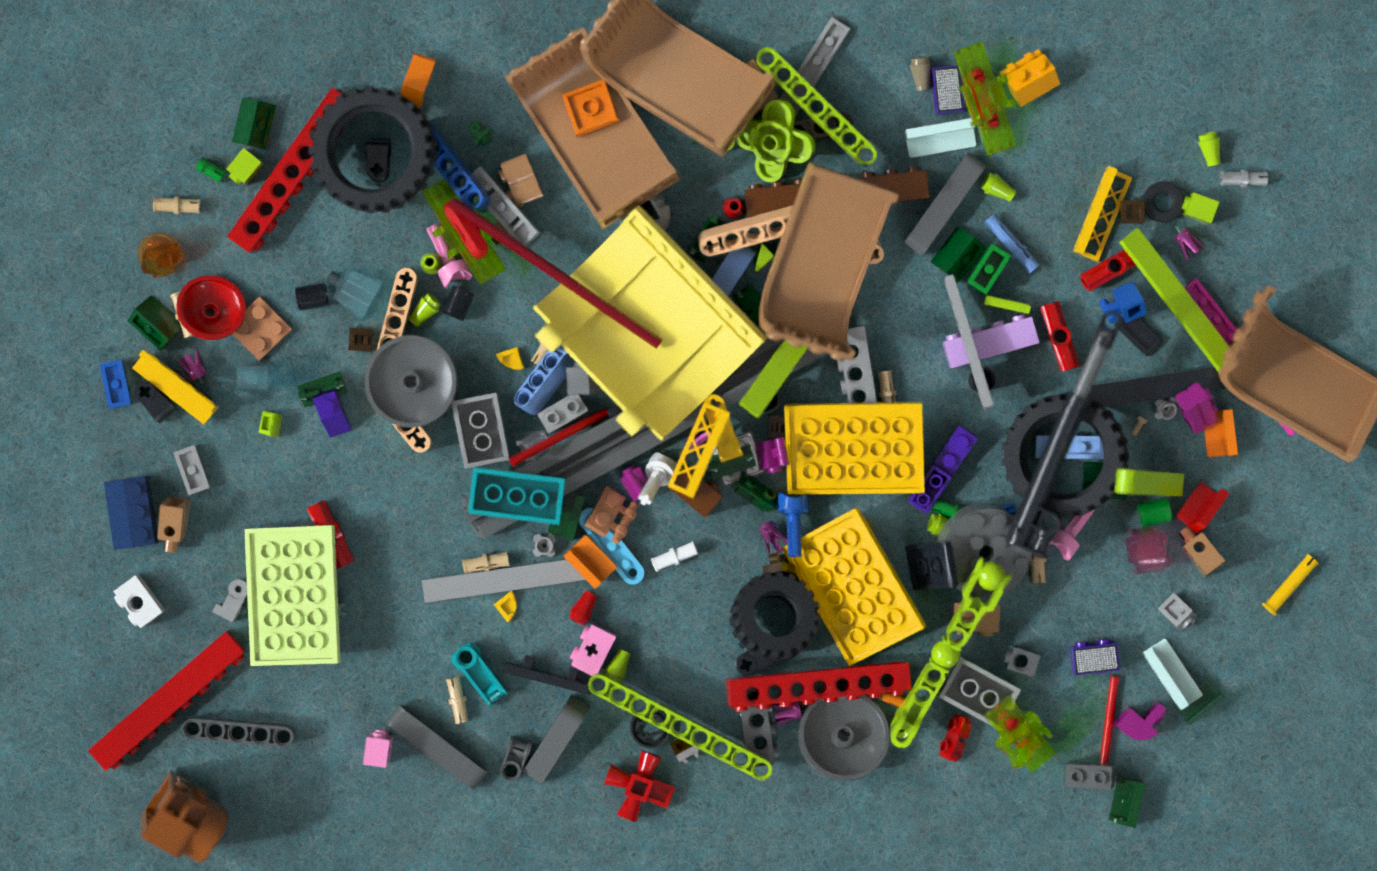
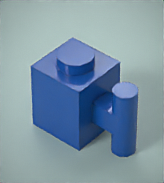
M1134 282L1112 290L1114 302L1109 304L1106 298L1099 301V305L1104 313L1116 311L1121 314L1125 323L1147 314L1144 300ZM1109 315L1107 317L1109 323L1117 322L1116 316Z

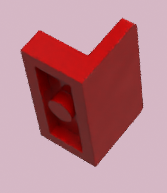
M1200 482L1176 516L1198 533L1206 528L1229 493L1223 488L1214 492L1203 482Z

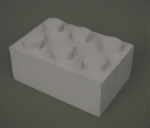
M498 393L452 402L464 469L508 461L511 457Z
M960 656L957 664L951 667L937 696L999 730L1001 727L998 724V712L1003 708L1010 710L1021 689Z

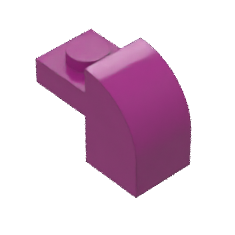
M1156 701L1141 718L1130 707H1127L1116 719L1114 725L1130 738L1147 740L1158 733L1152 725L1154 723L1157 725L1165 717L1164 712L1167 709Z

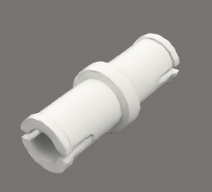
M692 541L676 549L674 547L670 548L669 552L651 558V561L657 572L673 564L679 565L680 561L698 555V551Z

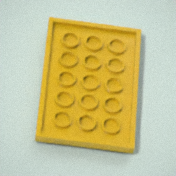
M922 402L785 404V437L789 465H787L788 495L806 493H925Z
M859 507L802 536V557H788V544L781 548L788 561L794 564L795 573L799 580H803L807 584L805 588L808 591L812 589L815 594L813 600L814 602L818 601L819 604L817 611L849 666L926 627L924 620Z

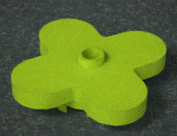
M775 99L769 102L763 110L762 120L751 118L736 139L740 147L754 152L756 155V172L766 182H775L781 179L786 173L788 161L803 163L809 160L815 153L813 138L804 131L794 129L795 112L792 105L784 99Z

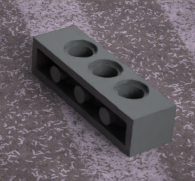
M759 672V673H753V674L748 675V676H746V675H738V676H735V678H738V677H749V676H759V675H763V674H762V672ZM754 687L749 688L746 692V696L748 697V694L752 691H756V689ZM757 705L748 706V710L740 711L745 747L767 758L771 765L775 764L774 758H779L777 744L772 745L771 736L775 735L774 722H769L768 713H772V706L767 709H757ZM754 714H761L764 717V721L760 725H754L751 723V717ZM759 736H763L767 740L766 745L762 748L754 745V740ZM759 763L756 765V767L766 766V764Z

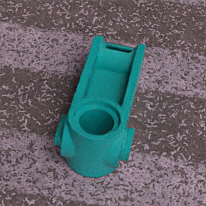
M469 641L461 645L451 655V662L458 671L461 669L487 705L492 707L493 702L503 695L507 696L509 692L480 655L482 651L475 642L471 643ZM462 651H469L473 658L469 662H464L460 658V653Z

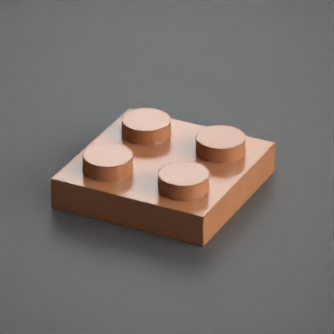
M259 296L246 309L244 320L233 335L260 361L292 328Z

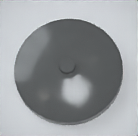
M413 335L397 337L383 344L371 357L365 373L366 394L373 409L386 421L409 428L425 426L439 419L452 404L457 390L456 369L447 352L432 340Z
M860 695L861 699L847 700V696L838 697L836 702H825L824 699H816V703L810 704L803 714L798 730L799 746L807 763L820 775L835 781H854L872 773L884 759L890 741L889 726L885 715L878 705L865 695Z

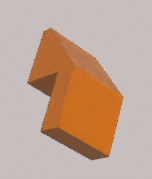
M415 52L400 94L420 109L426 88L433 75L436 60Z

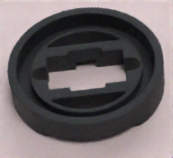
M662 710L654 712V715H656L654 718L659 719V721H663L667 717V714ZM633 716L630 732L636 743L645 748H656L666 742L670 733L662 729L644 736L642 733H638L639 725L647 723V721H639V717ZM663 733V734H662L658 739H656V740H652V741L645 740V739H647V738H649V737H652V736H655V735H658V734Z

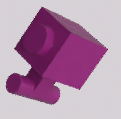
M784 437L754 444L759 471L768 470V474L782 471L781 467L789 465Z
M632 465L622 472L624 476L620 480L635 502L639 499L638 497L648 479L640 466L635 469Z

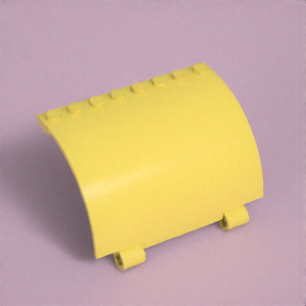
M640 205L628 215L614 233L570 277L660 337L662 342L657 349L562 284L533 307L548 323L536 335L538 340L551 353L560 346L569 353L624 411L616 420L631 436L646 425L660 440L665 438L767 339Z

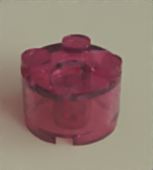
M1157 526L1127 531L1130 534V538H1126L1128 563L1134 564L1135 569H1131L1134 575L1160 572L1170 566L1169 555L1166 554L1165 545L1167 544L1165 531H1160Z

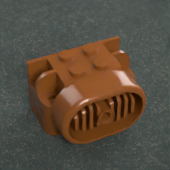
M170 769L141 815V838L174 857L181 858L185 855L197 863H202L213 852L227 827L229 820L228 810L208 798L207 795L209 793L198 786L196 788L193 787L182 776H174V771Z

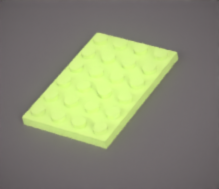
M334 525L245 529L251 666L341 663Z

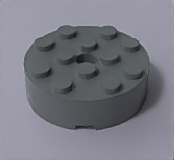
M990 503L971 504L956 511V514L943 525L937 542L951 541L959 586L956 588L962 591L961 589L971 572L974 571L977 561L983 558L984 563H999L1004 568L1005 574H1012L1011 581L1004 588L1003 594L1017 586L1027 573L1032 553L1005 540L1015 518L1006 509ZM984 546H988L987 551L984 554L980 555V549ZM976 581L970 595L979 598H990L994 590L984 589Z

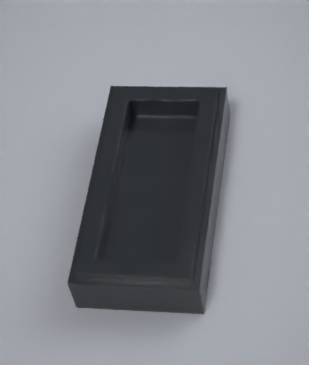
M1140 318L1127 323L1123 319V326L1119 331L1146 357L1163 341Z

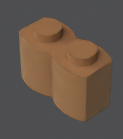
M526 153L500 164L502 167L501 170H498L503 183L508 182L510 191H507V194L518 207L544 197Z

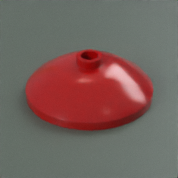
M205 275L189 281L182 288L177 298L176 311L180 323L192 335L205 340H220L232 335L241 326L245 317L246 305L241 291L231 281L219 276ZM211 311L214 315L208 316L206 312Z

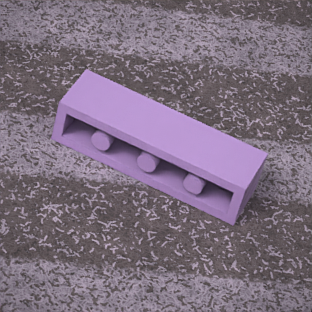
M1022 314L1012 317L1013 322L1004 324L1002 320L991 323V328L983 331L982 327L970 329L979 360L1038 344L1039 340L1032 317L1026 318V315ZM960 333L946 336L947 341L942 343L949 368L968 364L969 361Z

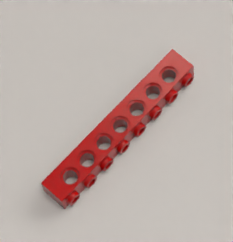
M334 88L330 89L227 235V238L252 254L254 250L258 252L265 242L263 240L267 232L272 233L278 224L275 221L280 213L284 215L291 206L289 200L293 195L298 196L304 187L302 182L306 176L310 178L315 172L311 167L313 158L304 160L301 152L304 148L312 147L311 131L315 132L318 124L315 121L317 117L321 118L326 112L323 108L327 104L332 105L337 101L335 97L341 94ZM343 128L341 129V131H340V133H339V135H338V138H339L340 135L342 134V132H343V130H344ZM292 166L299 168V175L296 178H290L288 175V170ZM278 185L286 187V193L282 197H277L275 194V189ZM267 203H271L273 212L265 216L262 213V207ZM252 222H258L260 225V230L256 234H251L249 231V226Z
M900 661L726 679L728 706L735 708V711H746L748 706L756 705L757 709L771 708V704L780 703V707L793 706V702L802 701V704L805 705L815 704L816 699H824L825 702H836L838 697L847 696V700L861 699L860 695L869 694V698L883 697L885 692H891V695H904L905 690H911L909 662ZM889 674L890 683L883 686L881 678L883 675ZM866 676L868 678V685L865 688H860L859 679ZM844 678L846 686L843 690H838L836 683L839 679ZM821 680L824 688L821 692L816 693L814 684ZM795 683H800L801 692L793 695L791 691L792 686ZM773 685L779 687V693L775 697L769 695V689ZM754 687L757 694L755 698L748 699L746 692L749 688Z

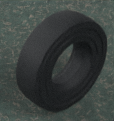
M1160 181L1154 183L1147 188L1142 200H1145V213L1156 222L1172 221L1183 210L1181 209L1184 203L1183 194L1171 182ZM1160 193H1166L1172 199V205L1166 211H1161L1155 206V197Z

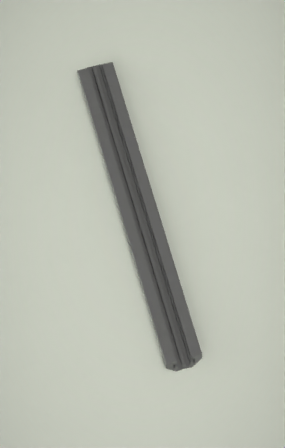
M767 337L710 395H719L723 399L726 408L742 400L784 339L781 338L780 341ZM808 347L790 374L828 353L823 351V354H817L810 351V347ZM715 399L710 400V405H713L715 407L721 405L720 402H716ZM704 401L662 440L646 425L631 436L616 420L622 414L620 413L512 472L566 478L564 495L694 426ZM706 412L704 413V416H703V419H704V420L707 419ZM470 495L461 499L464 514L474 532L482 539L518 521L517 519L468 514Z

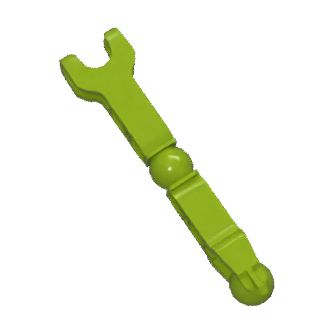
M983 558L979 559L974 571L971 572L961 589L963 600L946 629V636L943 635L942 641L937 642L932 648L929 663L925 665L906 699L890 721L891 741L896 747L905 748L910 745L921 725L923 717L945 680V673L948 674L949 668L957 664L962 646L967 643L985 612H991L995 609L1004 588L1011 581L1012 574H1005L1004 568L999 563H984ZM976 581H978L982 588L994 590L988 601H981L979 597L970 595ZM966 611L974 613V617L970 620L962 618V615ZM956 630L963 633L959 639L951 637V634ZM936 669L940 671V675L937 678L928 676L931 670ZM921 689H926L929 691V694L926 697H919L917 692ZM897 738H906V739L901 741V740H898Z

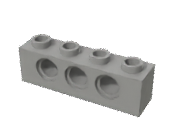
M865 326L850 328L847 334L848 344L856 346L858 354L852 360L846 358L844 361L837 360L838 371H843L844 381H840L842 394H847L848 403H856L853 400V393L856 390H862L865 393V400L862 403H877ZM854 367L859 368L862 372L861 378L857 381L852 380L849 376L850 370Z

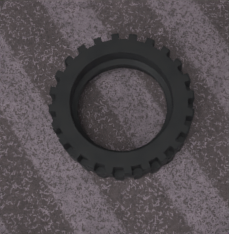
M367 86L362 90L356 88L349 90L350 93L345 96L340 94L335 97L337 100L332 105L327 104L323 108L326 112L321 118L317 117L315 121L318 124L315 132L311 131L310 138L313 140L312 147H309V154L313 158L311 167L312 170L316 171L318 176L316 179L331 197L357 211L360 210L373 214L374 212L388 213L391 209L405 207V203L408 201L413 202L418 198L416 195L421 189H426L428 186L426 182L429 176L433 177L435 171L433 170L434 161H437L438 156L435 153L437 140L433 136L431 123L428 122L423 111L413 102L398 92L395 93L387 88L381 87V89ZM374 111L387 113L398 119L408 131L412 143L410 164L404 175L390 186L381 189L361 188L351 183L338 167L335 156L338 135L344 125L359 114Z
M1068 393L1044 397L1029 404L1014 418V423L1006 432V442L1002 446V450H1004L1002 466L1006 468L1007 474L1005 477L1007 481L1011 482L1013 486L1012 491L1022 499L1033 476L1027 461L1029 441L1039 426L1059 416ZM1088 397L1087 399L1090 402L1087 409H1085L1082 421L1088 423L1099 435L1104 448V464L1098 478L1086 489L1073 494H1060L1051 491L1045 507L1066 518L1084 515L1107 502L1115 493L1117 469H1128L1126 468L1127 460H1129V452H1127L1126 445L1128 441L1122 432L1123 427L1121 423H1118L1113 417L1114 414L1110 410L1105 409L1100 402L1093 401Z

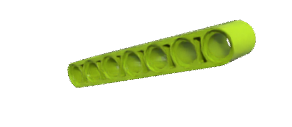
M772 48L760 50L757 56L759 68L764 73L767 72L774 76L775 83L860 166L867 167L873 164L877 157L876 149ZM763 54L772 55L773 63L770 65L763 64L761 61ZM787 70L790 73V78L787 81H781L777 76L778 71ZM796 86L805 87L807 93L804 97H797L794 94ZM820 102L823 106L822 112H812L810 108L811 103ZM833 117L839 121L837 129H830L827 126L829 118ZM848 133L854 135L856 139L855 144H845L843 141L844 135ZM865 149L872 153V159L867 162L860 158V152Z

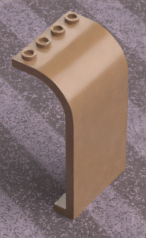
M611 0L605 14L596 20L593 30L589 35L583 37L579 47L587 64L607 84L721 157H724L776 86L774 76L767 72L763 75L664 13L652 0Z
M582 27L569 33L567 38L561 42L553 43L542 54L533 56L522 67L514 68L505 78L596 220L604 229L634 210L637 206L679 181L680 178L627 97L609 84L607 86L620 122L580 137L576 136L562 94L602 80L587 64L579 48L583 37L588 35Z
M809 162L761 298L759 321L760 326L767 333V337L780 341L781 338L789 340L788 343L799 348L802 345L808 346L810 351L817 354H823L824 351L830 353L832 358L844 361L845 358L853 359L855 351L849 346L847 338L851 312L891 203H896L899 194L894 190Z
M1268 285L1262 291L1258 290L1253 297L1252 302H1254V305L1245 313L1242 319L1245 321L1242 328L1239 327L1233 336L1235 341L1232 347L1229 346L1223 355L1225 360L1219 370V377L1225 387L1245 403L1350 463L1358 457L1377 418V378L1278 320L1268 309L1269 304L1266 303L1276 292L1275 288Z

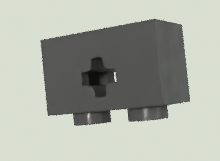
M1071 761L1066 764L1065 787L1110 790L1114 787L1115 764Z

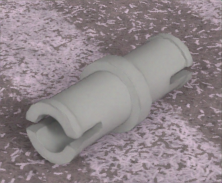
M1242 169L1240 172L1221 171L1220 179L1222 181H1220V185H1240L1241 188H1246L1247 185L1267 186L1268 178H1265V176H1268L1267 171L1248 172L1247 169Z

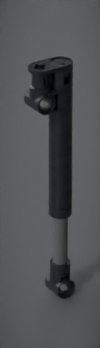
M1107 311L1100 318V323L1092 339L1093 347L1073 393L1068 392L1065 399L1066 402L1062 406L1005 539L1010 544L1043 558H1048L1049 554L1046 553L1048 547L1062 526L1060 514L1046 508L1045 505L1083 419L1085 409L1089 405L1090 400L1087 397L1107 350H1111L1117 334L1123 326V317L1116 311ZM1109 315H1114L1117 318L1118 322L1114 328H1110L1106 324V318ZM1047 516L1055 518L1056 526L1054 528L1046 526L1045 519Z

